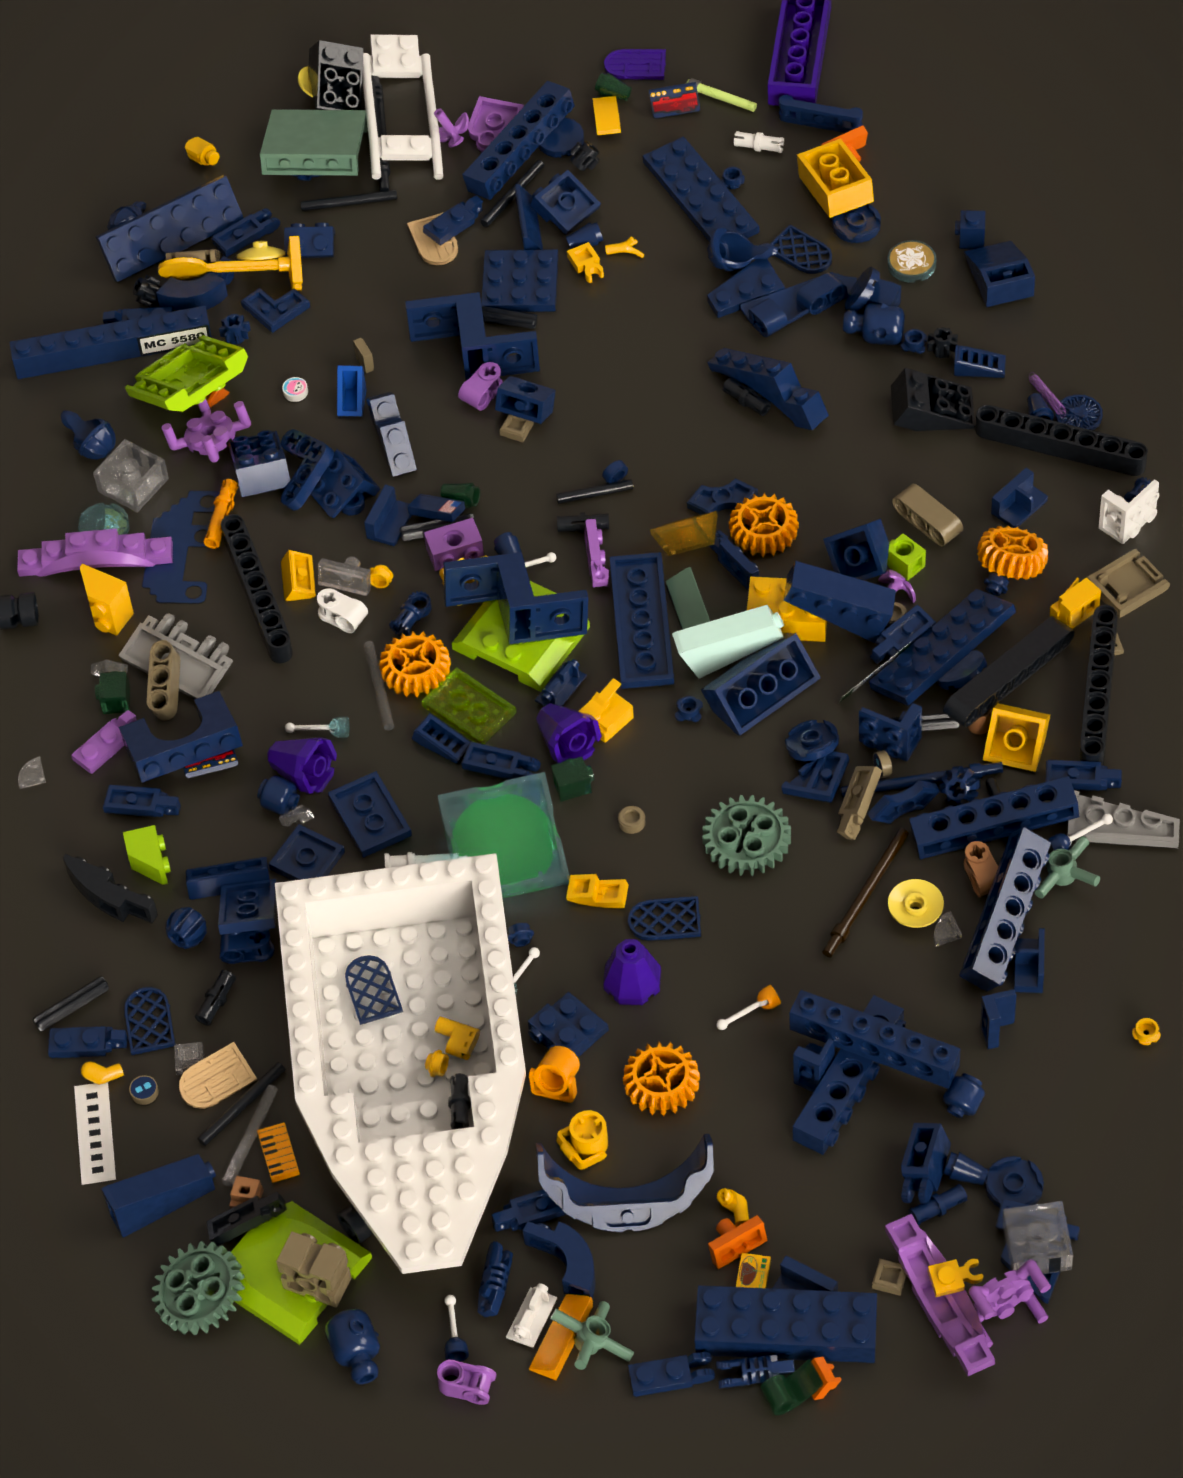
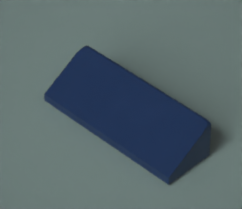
M516 184V204L524 250H543L537 212L530 206L533 200L532 195L520 184Z
M267 857L186 870V884L190 899L221 895V886L270 880Z

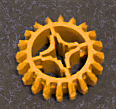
M765 493L762 497H757L753 494L751 500L744 497L743 504L737 503L735 510H732L730 514L729 529L731 539L734 540L736 546H741L743 553L750 550L752 556L760 553L764 557L766 553H770L774 557L776 551L783 553L785 547H791L792 540H796L797 529H799L797 513L793 510L791 503L786 504L784 497L777 500L775 494L771 497H767ZM777 520H779L783 524V526L778 525ZM744 525H749L750 530H748Z
M1009 525L1006 528L997 526L996 529L989 528L988 531L983 533L977 547L978 561L982 563V566L988 568L989 572L997 573L998 576H1006L1007 579L1010 577L1016 580L1020 578L1028 580L1029 577L1035 578L1037 574H1042L1048 560L1047 544L1043 543L1042 538H1038L1035 533H1029L1027 529L1011 528Z
M412 631L411 636H405L402 633L401 639L393 638L392 644H386L385 651L381 652L379 667L382 679L386 682L389 689L394 688L396 694L404 691L406 697L410 693H414L418 698L419 694L424 692L428 696L430 689L437 691L438 684H445V677H448L450 673L451 660L447 647H444L441 640H436L433 634L426 637L424 631L420 635H416ZM429 657L435 661L434 664L429 663ZM397 664L401 665V671L395 668Z
M658 1041L654 1048L647 1043L646 1051L637 1048L636 1057L630 1056L628 1059L629 1065L624 1067L623 1085H625V1093L627 1096H630L633 1105L639 1104L641 1112L649 1108L651 1115H653L656 1110H661V1114L664 1116L666 1110L671 1109L676 1114L677 1106L685 1109L687 1100L693 1101L695 1098L694 1092L699 1090L700 1073L698 1072L696 1061H692L690 1052L684 1053L682 1046L673 1049L671 1042L667 1047H662V1044ZM651 1067L650 1071L644 1073L643 1077H640L644 1071ZM683 1080L678 1087L671 1090L674 1085L679 1084V1081Z

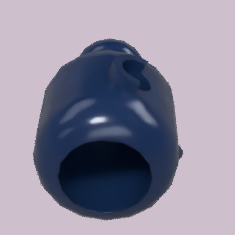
M883 302L882 304L870 303L866 305L864 314L848 310L844 313L843 331L847 334L862 332L864 341L870 344L897 345L903 338L904 310L899 306L886 305Z
M348 1309L332 1316L326 1323L325 1335L334 1359L341 1366L352 1368L351 1378L355 1383L361 1385L375 1380L378 1376V1366L371 1359L379 1353L380 1343L377 1338L379 1334L374 1330L370 1317L360 1309Z

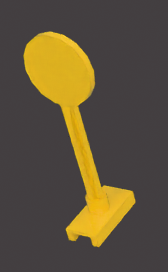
M289 236L288 257L265 260L220 261L214 263H206L196 258H173L160 263L158 273L167 279L173 277L177 280H186L200 277L206 272L289 271L291 289L295 288L297 291H302L303 280L299 236Z

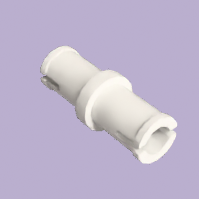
M736 131L735 133L737 138H734V146L754 148L758 152L768 150L782 153L783 148H781V146H784L783 137L765 136L761 132L751 134Z

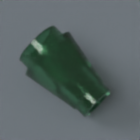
M601 73L596 82L595 91H598L599 95L616 96L617 99L627 101L632 87H629L610 73Z
M473 483L443 484L440 495L442 498L464 501L465 507L470 508L471 506L475 507L478 505L480 488Z

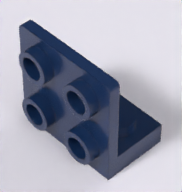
M336 449L332 461L314 487L311 495L330 517L335 518L357 492L361 494L367 492L375 496L379 492L380 487L353 457Z
M912 703L907 712H902L898 721L861 707L859 711V741L868 748H876L880 751L885 750L893 758L908 761L922 738V706Z

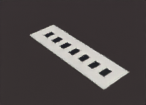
M108 1082L101 1085L93 1083L74 1086L81 1183L85 1185L116 1180Z

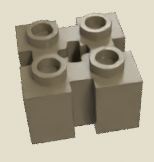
M291 1232L276 1261L279 1272L283 1273L281 1281L284 1289L303 1296L305 1294L314 1296L316 1301L337 1308L352 1279L350 1269L347 1267L346 1251L334 1243H324L323 1246L317 1244V1239L307 1233L298 1234Z

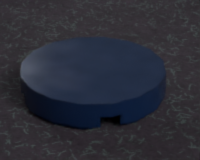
M564 118L538 147L540 151L551 157L561 158V155L566 154L571 156V149L577 142L582 145L584 144V131L575 120Z
M869 204L834 216L832 220L834 233L840 239L850 243H862L871 240L878 234L881 226V216L878 210Z
M869 267L860 275L847 296L844 307L846 310L857 311L864 307L874 292L875 287L872 285L874 280L878 282L880 279V272Z
M972 650L937 681L939 686L949 690V686H954L955 689L962 688L982 672L983 668H987V662L983 653L978 650Z
M809 720L792 728L788 733L789 737L785 739L789 756L795 760L814 761L833 752L839 743V735L835 725L823 720L824 723H817V720Z
M1017 1156L1004 1157L993 1163L985 1180L987 1196L999 1208L1002 1199L1035 1206L1042 1196L1044 1186L1042 1173L1033 1162L1029 1160L1027 1162Z

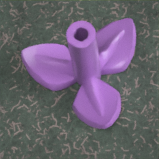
M441 108L435 110L434 115L442 125L439 128L440 142L449 141L448 146L450 148L459 145L464 139L459 134L466 132L469 125L468 114L464 112L456 121L455 126H453Z
M889 569L886 573L880 575L879 582L889 583L887 588L894 589L896 592L900 589L905 590L912 603L915 602L916 595L913 587L901 574Z

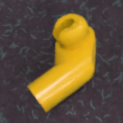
M90 1061L85 1062L81 1067L82 1076L98 1085L124 1076L119 1063L105 1068Z
M720 1189L717 1193V1200L723 1207L734 1213L735 1225L739 1226L748 1221L749 1214L745 1197L731 1189Z

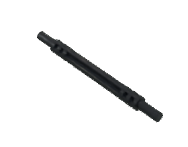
M371 75L378 137H381V135H387L383 87L380 84L379 77ZM380 158V192L390 191L388 178L390 175L389 160H382Z

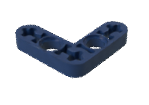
M292 429L283 436L281 446L291 455L302 459L303 462L281 496V502L289 509L295 511L300 509L306 502L332 461L334 451L324 442L296 429Z

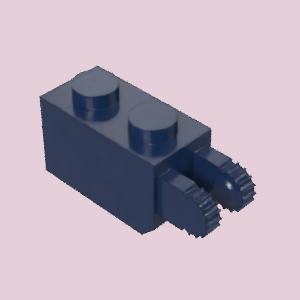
M913 1124L901 1164V1173L905 1179L901 1192L903 1203H911L915 1192L919 1191V1202L928 1204L932 1192L938 1191L951 1143L941 1124Z

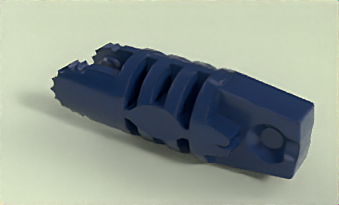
M493 1241L489 1245L480 1283L481 1286L479 1287L477 1312L483 1317L498 1315L502 1300L505 1297L508 1275L510 1274L513 1253L509 1250L503 1251L502 1245L497 1241Z
M777 1354L716 1361L717 1369L728 1370L740 1367L741 1378H725L718 1381L719 1389L756 1383L780 1381L779 1374L795 1372L794 1360L778 1361Z

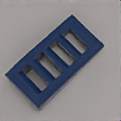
M956 345L954 376L1005 378L1006 355ZM993 363H998V368H993Z
M431 713L414 730L412 740L456 764L464 756L470 743L469 740ZM429 730L434 731L431 736L427 734ZM438 735L443 736L439 741L435 739ZM448 739L452 742L447 747L443 745ZM456 744L460 745L461 747L456 753L451 751Z

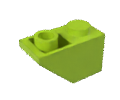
M155 825L123 832L131 869L162 885L168 884L166 873L171 872L168 857H162L161 851L166 850L163 834L157 835Z

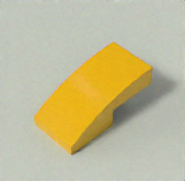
M616 96L592 98L597 135L621 133Z
M597 874L570 875L566 899L573 903L593 907L625 908L629 885L626 879L599 880Z

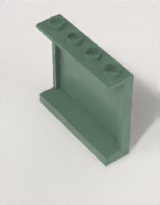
M272 110L260 152L262 175L358 176L359 149L363 133L368 132L366 110Z

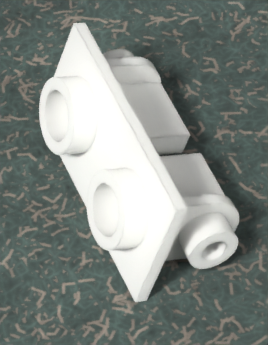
M539 1283L537 1287H530L506 1338L531 1348L534 1347L557 1300V1297L548 1294V1287Z

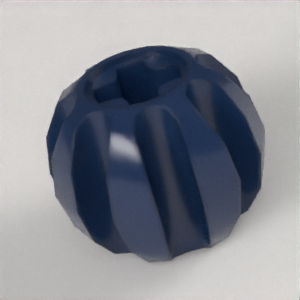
M955 766L952 768V772L946 770L942 775L941 779L944 783L939 785L940 793L947 795L945 801L949 804L956 801L958 806L977 798L978 792L976 790L980 788V781L973 778L972 775L975 772L972 769L968 768L965 772L962 766Z
M190 907L176 909L170 914L165 925L167 937L172 943L183 949L195 947L201 943L207 930L206 921L203 916Z

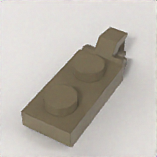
M857 766L854 770L838 813L841 816V823L837 833L846 839L855 840L860 831V825L863 823V819L869 809L871 799L882 773V770L877 766Z

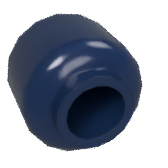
M272 776L269 779L263 780L257 793L261 806L279 815L288 813L290 809L294 810L300 799V796L297 794L296 784L278 776Z
M962 1073L961 1076H955L942 1098L948 1106L947 1111L958 1118H962L963 1115H974L985 1096V1091L981 1087L983 1083L969 1074Z

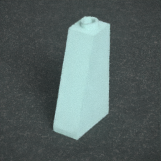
M764 605L672 633L679 655L700 679L783 639L781 627L784 626V623L778 612L773 613L768 605Z

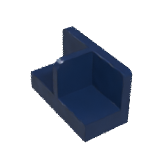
M1025 468L992 497L991 514L1011 528L1019 527L1048 501V496L1033 486L1034 472Z
M1039 928L1038 939L1017 938L1015 992L1043 993L1045 928Z
M829 1038L824 1047L814 1043H809L805 1048L797 1047L793 1054L794 1084L812 1092L815 1091L835 1059V1040Z

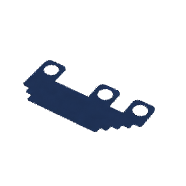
M189 491L188 497L180 498L179 504L172 505L169 512H162L161 518H153L150 538L171 537L173 542V563L145 567L142 587L150 588V594L157 595V602L202 603L205 601L207 584L205 582L183 581L188 546L207 547L204 545V542H197L194 539L197 531H208V526L192 525L193 512H214L215 506L204 508L200 505V499L206 495L216 498L220 492ZM191 586H198L202 589L201 596L196 599L188 598L185 592Z

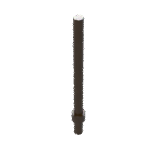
M903 828L898 830L844 918L831 931V938L822 951L826 957L831 958L840 943L846 941L850 934V927L908 837L909 833Z

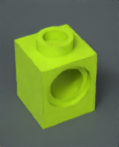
M904 533L897 539H892L889 542L887 566L901 574L907 581L925 567L926 550Z

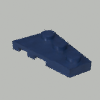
M757 259L709 293L707 300L717 318L741 310L740 305L783 290L785 286L768 259Z

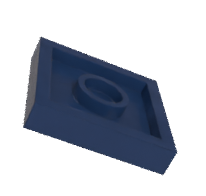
M298 824L269 862V868L292 881L328 876L345 853L344 846Z

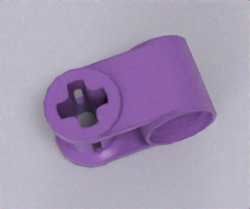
M494 362L482 364L462 384L458 393L459 399L480 411L484 410L497 395V388L503 383L500 378L501 369L499 365Z
M446 1360L437 1369L438 1388L445 1396L485 1405L488 1404L490 1399L488 1392L491 1382L495 1381L497 1374L494 1370L485 1366L471 1365L456 1360ZM449 1375H454L458 1377L454 1381H447L444 1379Z

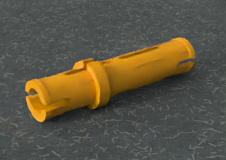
M224 479L220 493L214 500V512L203 541L204 545L208 548L216 549V547L220 546L223 534L221 521L225 516L229 515L235 505L234 496L238 489V483L235 480Z

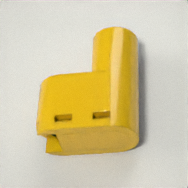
M442 1016L438 1018L435 1025L436 1033L450 1037L445 1053L468 1060L479 1039L480 1029Z

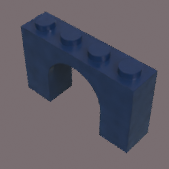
M219 691L194 700L201 725L194 733L187 737L170 741L158 739L152 735L144 718L119 727L126 751L142 783L243 746L237 724Z

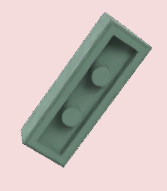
M691 567L682 570L666 581V586L682 630L710 622Z

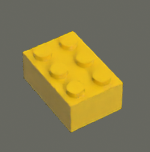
M841 138L797 154L799 178L829 218L874 202L871 177Z
M750 577L747 610L768 605L773 613L778 612L784 623V626L781 627L782 633H796L800 641H826V620L783 601L786 578Z

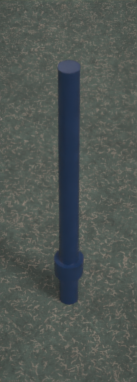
M979 762L969 764V767L963 768L965 772L968 768L972 769L975 772L972 775L974 779H982L984 775L1003 773L1002 762L981 765ZM946 770L878 781L874 792L912 787L919 780L930 783L943 782L941 777ZM848 786L841 787L842 797H845Z

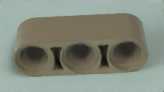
M911 484L892 499L896 511L939 546L946 545L963 531L960 519L917 484Z
M166 640L155 642L150 649L147 706L158 719L163 721L172 719L177 713L181 662L178 652ZM169 653L165 659H161L164 654ZM168 677L164 683L160 684L163 678ZM162 702H166L162 708H158Z

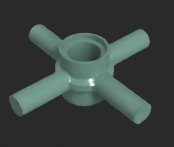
M1081 836L1070 850L1056 849L1050 853L1048 862L1045 865L1049 875L1034 891L1037 897L1044 898L1055 884L1065 886L1071 884L1075 879L1093 886L1099 884L1100 876L1077 867L1076 859L1089 844V840L1086 837Z
M605 1301L599 1302L595 1314L588 1317L584 1322H580L558 1309L554 1310L550 1318L577 1333L574 1338L575 1346L579 1350L575 1361L577 1369L584 1370L590 1356L596 1354L602 1348L627 1362L631 1360L634 1351L608 1337L611 1328L605 1319L610 1305Z

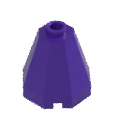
M549 703L540 709L536 717L538 727L551 757L558 764L564 765L563 763H566L568 766L574 767L592 756L595 750L593 747L595 740L599 742L602 737L598 721L592 715Z
M319 737L275 741L269 748L267 757L271 768L286 780L296 784L297 789L311 794L313 791L322 792L333 777L335 768L330 766L331 760L336 761L337 753L330 739Z
M625 939L618 944L605 963L604 990L608 994L610 992L614 996V1000L622 1005H643L648 1001V997L652 994L655 996L660 992L661 966L649 951L635 939Z

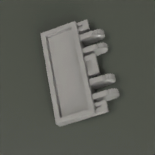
M167 613L160 622L150 615L147 616L143 623L140 622L118 655L120 659L148 674L152 645L160 640L170 642L180 655L181 660L179 691L193 699L211 694L233 662L231 658L226 656L229 645L224 642L219 644L208 659L207 657L215 646L216 638L208 635L200 645L199 641L184 634L188 624L183 620H180L174 626L167 637L166 635L175 621V617L170 613ZM169 653L164 654L161 659H165ZM168 677L163 678L161 681L165 682Z

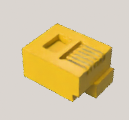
M1077 577L1066 592L1059 596V600L1050 606V617L1054 616L1070 628H1075L1093 615L1095 609L1100 606L1101 590L1087 577L1079 582Z
M614 678L601 693L596 692L592 699L579 710V712L592 715L598 721L602 736L600 740L604 743L634 718L633 705L615 693L621 686V683Z

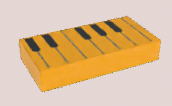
M285 1122L257 1130L272 1183L300 1175Z

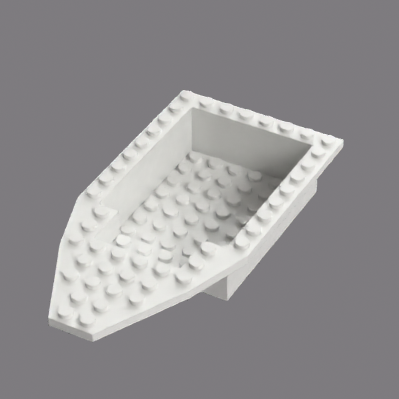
M496 853L275 883L296 1106L333 1179L402 1274L462 1266L507 1156L526 1077ZM371 955L385 961L391 971L403 1012L360 1025L349 990L346 987L345 972L348 965L354 959L360 956ZM370 961L367 966L376 969L379 963ZM355 965L350 972L357 975L361 967ZM382 966L380 971L387 974L385 968ZM365 969L361 977L369 980L373 972ZM377 975L373 982L382 985L385 978ZM348 976L351 985L355 978ZM358 980L354 988L363 991L366 983ZM388 981L385 987L393 990L390 981ZM370 985L366 993L375 996L378 988ZM382 991L378 998L387 1001L391 994ZM353 992L356 1001L360 994ZM364 996L359 1004L368 1007L372 999ZM394 996L391 1003L398 1006L396 998ZM375 1002L372 1009L380 1012L384 1005ZM388 1007L385 1012L390 1011V1010H394V1009ZM358 1008L360 1016L362 1017L365 1010ZM370 1012L367 1015V1017L374 1016V1014ZM440 1016L480 1029L479 1039L468 1060L447 1054L449 1056V1064L444 1076H430L428 1070L425 1069L427 1056L437 1050H441L443 1054H446L445 1049L450 1038L435 1032V1025ZM461 1073L468 1076V1096L471 1098V1106L468 1109L469 1127L452 1130L450 1126L451 1109L448 1107V1098L451 1096L450 1077L452 1075L455 1077V1074Z

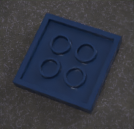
M485 250L481 306L517 312L556 311L558 250Z

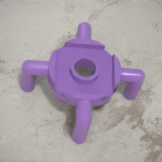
M205 399L202 403L198 404L202 417L193 418L187 422V429L183 438H176L171 424L166 423L161 427L171 450L188 447L193 453V450L199 451L200 455H208L211 462H217L219 460L218 452L227 447L226 442L230 438L233 441L237 431L249 428L251 421L242 401L234 404L239 420L232 422L223 411H216L211 414V409L207 399Z
M1032 1259L1027 1260L1018 1270L1004 1273L1007 1278L999 1282L995 1277L983 1286H972L969 1289V1295L975 1303L974 1306L980 1322L997 1315L1000 1319L1007 1318L1014 1313V1307L1020 1302L1027 1304L1038 1323H1043L1048 1319V1315L1034 1295V1290L1027 1277L1031 1276L1041 1293L1047 1292L1051 1285L1037 1263ZM984 1329L986 1344L990 1348L993 1342Z

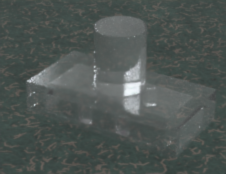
M352 556L348 557L344 563L322 558L318 563V584L367 596L370 592V569L361 568L360 561Z

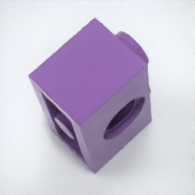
M473 518L424 532L426 550L435 571L443 568L444 562L484 556L482 538Z

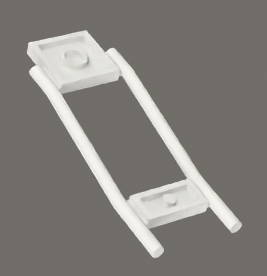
M371 35V55L363 53L362 83L372 178H381L380 158L382 160H430L432 158L434 178L440 180L443 178L438 119L434 115L436 103L430 55L422 54L419 56L417 35ZM371 75L378 76L379 78H420V76H423L430 138L429 135H381V137H378Z

